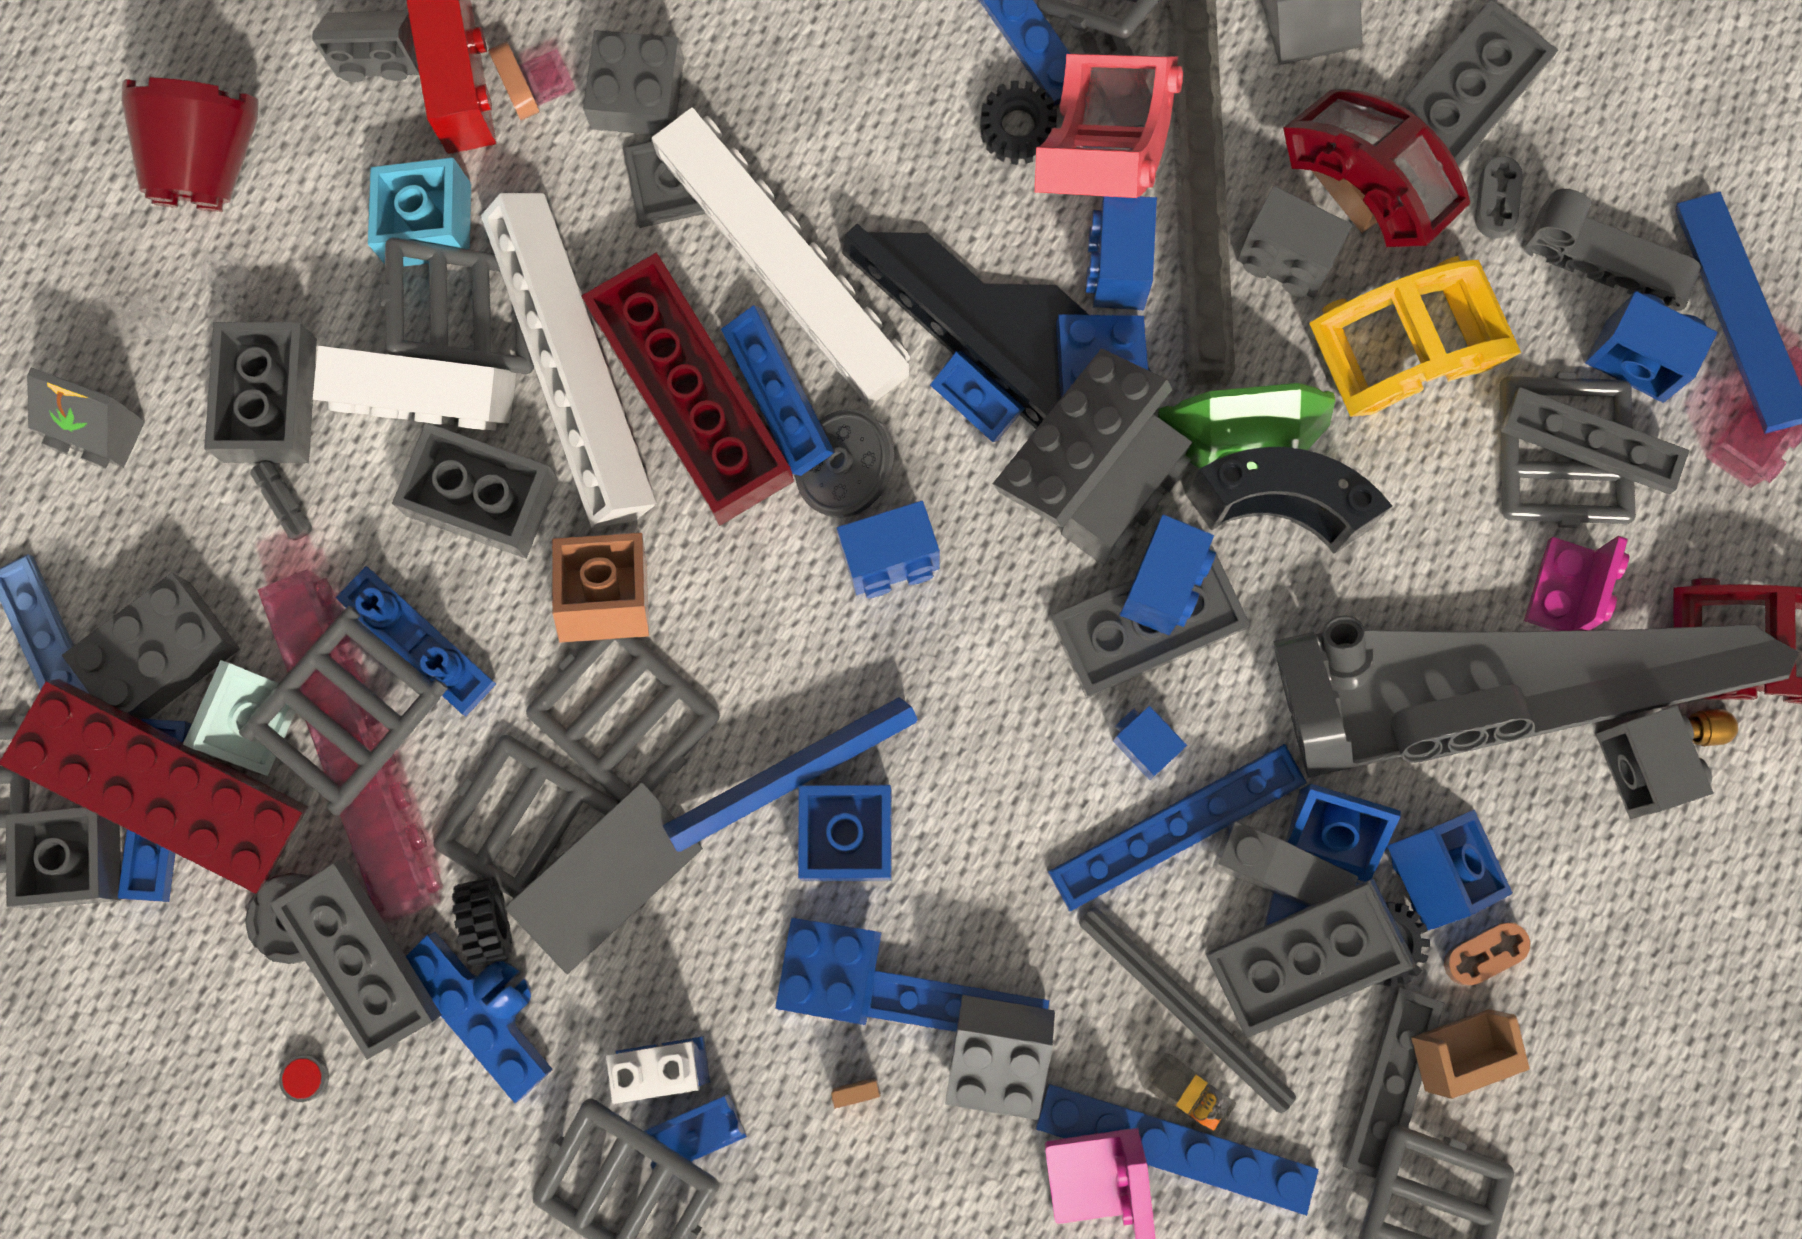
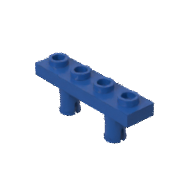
M365 566L337 595L336 599L344 607L352 606L361 616L359 620L429 680L433 682L434 679L444 682L448 689L442 696L462 715L467 716L496 685L488 675L369 567Z

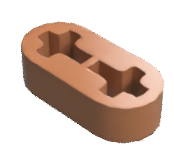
M506 41L488 49L520 120L522 121L540 113L508 42Z
M1507 922L1494 925L1455 945L1447 952L1444 959L1446 974L1452 981L1460 985L1479 984L1520 963L1527 957L1530 951L1528 933L1523 927L1515 923ZM1502 931L1506 936L1515 935L1518 942L1512 946L1514 951L1512 956L1508 951L1498 952L1493 955L1490 948L1502 941L1500 936ZM1462 952L1466 957L1476 956L1480 953L1484 957V960L1472 967L1475 973L1472 977L1468 972L1459 973L1456 966L1462 962L1459 955Z

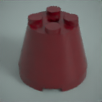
M149 77L147 86H136V81L124 80L122 82L121 102L139 191L144 193L145 198L150 199L153 205L176 208L179 205V201H189L192 204H196V209L223 212V204L230 203L258 120L259 100L245 93H239V100L230 98V93L219 90L217 85L195 81Z

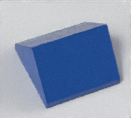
M1309 784L1299 790L1286 842L1358 876V880L1365 882L1372 879L1401 817V811L1318 785Z

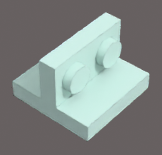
M220 660L183 745L268 776L276 756L255 738L253 741L243 738L239 734V730L279 683ZM285 704L268 725L285 738L296 712Z

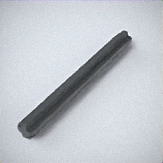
M1093 907L1081 918L1079 924L1082 929L1276 1112L1284 1113L1290 1108L1296 1099L1295 1093L1098 908Z

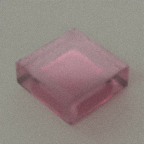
M557 49L519 65L537 106L575 90Z

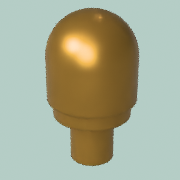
M1723 709L1701 710L1691 714L1689 717L1694 731V739L1692 741L1696 745H1724L1731 742L1738 733L1737 719L1732 713Z

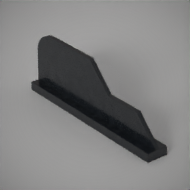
M857 223L845 234L842 254L953 355L958 351L966 354L1025 408L1020 415L1037 429L1060 400L1056 335L1058 315L1089 314L1057 285L983 283L929 233L867 232Z

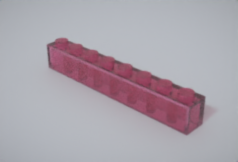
M308 569L257 589L288 673L335 620L330 604L335 603L336 598L330 583L326 578L320 579L319 576ZM346 634L329 656L363 684L366 682L363 669L356 658L350 659L345 644L351 642V638ZM317 669L298 689L370 751L381 741L375 726L380 722ZM306 721L324 773L338 785L342 786L359 765ZM394 754L353 802L340 814L371 901L386 923H392L441 902L437 891L443 889L438 870L434 864L427 865L422 849L427 847L424 832L418 822L411 823L406 807L412 805L409 792L403 781L396 782L391 766L396 764Z

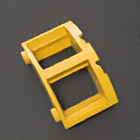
M1459 256L1448 258L1433 268L1385 284L1348 302L1346 298L1335 300L1322 308L1323 315L1309 322L1350 417L1377 413L1396 402L1417 394L1424 389L1423 381L1428 382L1444 375L1447 381L1483 373L1521 353L1480 261H1461ZM1443 291L1468 347L1446 353L1420 295ZM1394 304L1421 364L1368 387L1343 327Z

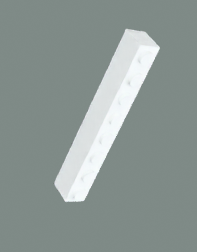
M693 107L652 137L657 156L666 164L677 180L684 185V188L692 198L700 204L707 216L859 397L870 407L909 376V364L907 361L910 360L907 351L896 339L890 342L880 330L883 325L871 308L867 306L862 309L853 298L856 293L846 278L841 274L837 277L832 274L826 266L829 261L820 247L814 242L808 245L799 233L802 229L793 215L787 210L781 213L773 204L775 197L763 180L758 179L755 182L747 173L748 164L739 151L734 147L730 150L725 147L720 141L722 134L711 118L705 116L702 119Z
M500 193L483 212L481 217L591 528L633 522L656 505L653 488L647 479L639 457L637 444L633 440L625 418L624 408L614 388L610 369L605 363L597 341L596 330L591 324L581 297L582 292L576 283L569 263L568 253L564 249L559 236L555 217L550 211L544 193Z

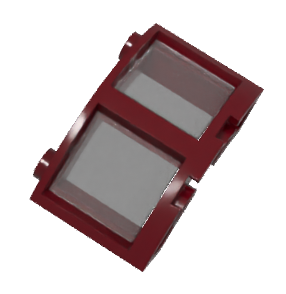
M1329 90L1283 127L1291 169L1315 171L1332 177L1339 182L1344 178L1357 187L1365 195L1362 201L1368 206L1380 226L1386 247L1427 246L1471 204L1462 173L1444 142L1419 117L1391 100L1357 90Z

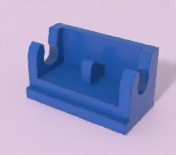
M730 1093L644 1130V1132L689 1161H694L747 1137ZM653 1160L650 1164L652 1170L655 1168L657 1164Z

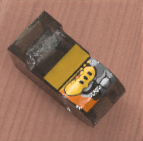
M1165 1052L1142 1086V1088L1215 1135H1218L1237 1105L1235 1101L1210 1085L1202 1076L1171 1054Z

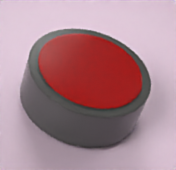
M299 1055L291 1058L284 1064L279 1075V1085L282 1093L288 1099L295 1102H307L317 1099L324 1093L329 1083V1071L326 1064L314 1055Z

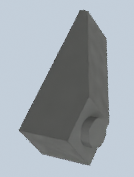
M1237 821L1228 825L1212 866L1216 870L1308 907L1354 887L1358 880V876L1277 837Z

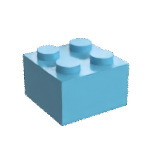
M453 157L371 167L368 245L384 264L385 243L389 238L393 237L470 250L471 182ZM403 257V266L429 264L427 260Z

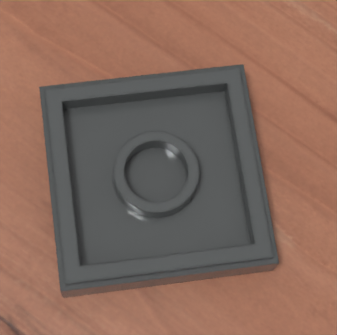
M653 141L622 147L639 228L706 214L700 204L687 192L684 185L677 180L666 164L657 156Z

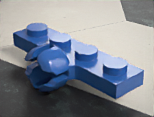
M436 931L426 935L406 955L410 965L442 1014L441 1017L514 1103L522 1100L553 1070L515 1023L516 1015L531 999V987L526 978L515 988L511 986L505 988L520 972L516 967L504 961H496L488 965L476 976L466 968Z

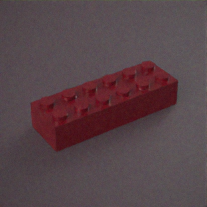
M657 252L581 295L589 313L719 526L794 482L790 466Z
M61 679L50 680L44 683L0 760L1 766L255 894L265 885L309 807L203 752L183 745L184 742Z

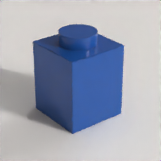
M1150 706L1141 714L1135 708L1132 709L1115 725L1120 733L1113 742L1149 780L1158 774L1187 746Z

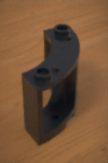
M1290 447L1247 449L1214 460L1199 469L1186 494L1210 530L1240 518L1263 515L1276 516L1291 520L1292 523L1307 529L1325 543L1333 554L1370 531L1392 507V504L1382 492L1354 469L1320 453ZM1254 462L1257 465V469L1255 471L1249 470L1247 463ZM1341 479L1346 480L1348 487L1341 488L1338 481Z

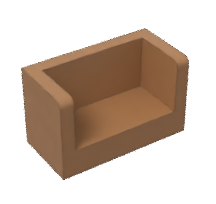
M1487 1009L1411 1037L1425 1092L1449 1099L1530 1070L1518 1020L1514 1014Z

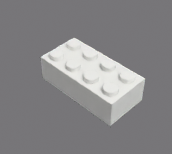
M318 346L313 399L328 401L327 410L369 415V409L372 407L371 416L411 420L412 412H415L414 421L454 425L456 417L459 418L458 427L496 431L497 422L510 423L516 373L493 367Z

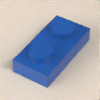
M958 351L952 356L930 384L933 389L992 442L999 441L1025 409L962 351Z

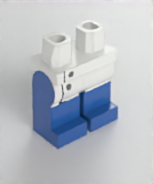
M704 1036L662 1043L661 1047H658V1044L616 1050V1054L606 1056L612 1104L699 1090V1086L710 1083Z

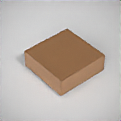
M875 1077L835 1087L831 1092L834 1109L881 1096L878 1080Z

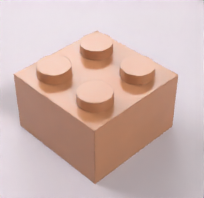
M642 533L552 539V613L559 643L649 636L647 560Z

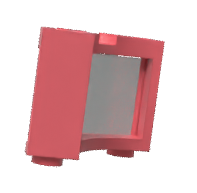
M1066 54L1065 77L1060 101V112L1065 118L1061 128H1052L1045 142L1036 147L1035 192L1138 198L1147 188H1152L1168 134L1174 93H1180L1183 83L1182 67L1177 66L1178 56Z

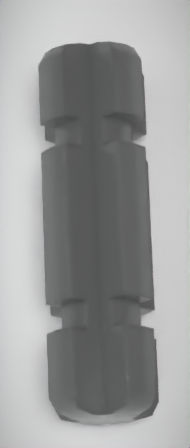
M263 461L251 469V476L257 486H260L261 493L277 519H280L282 522L281 526L287 536L295 541L308 535L312 531V526L306 516L299 513L301 508L286 483L280 479L281 475L275 465L270 461Z

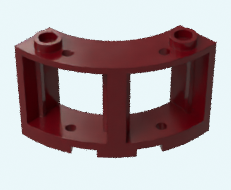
M1696 578L1691 580V586L1673 587V628L1702 627V606L1761 605L1765 606V632L1796 650L1795 609L1802 610V587L1754 584L1720 585V580L1715 578ZM1795 662L1789 679L1697 700H1755L1758 698L1759 691L1764 692V695L1783 696V702L1802 705V677H1796Z

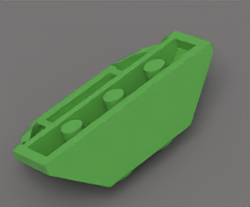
M1301 383L1216 390L1185 399L1174 407L1168 405L1159 408L1158 418L1192 442L1186 456L1191 459V464L1200 469L1214 460L1247 449L1290 447L1309 450L1330 426L1336 399L1334 392H1323L1316 387ZM1248 462L1247 468L1257 469V465L1254 462Z

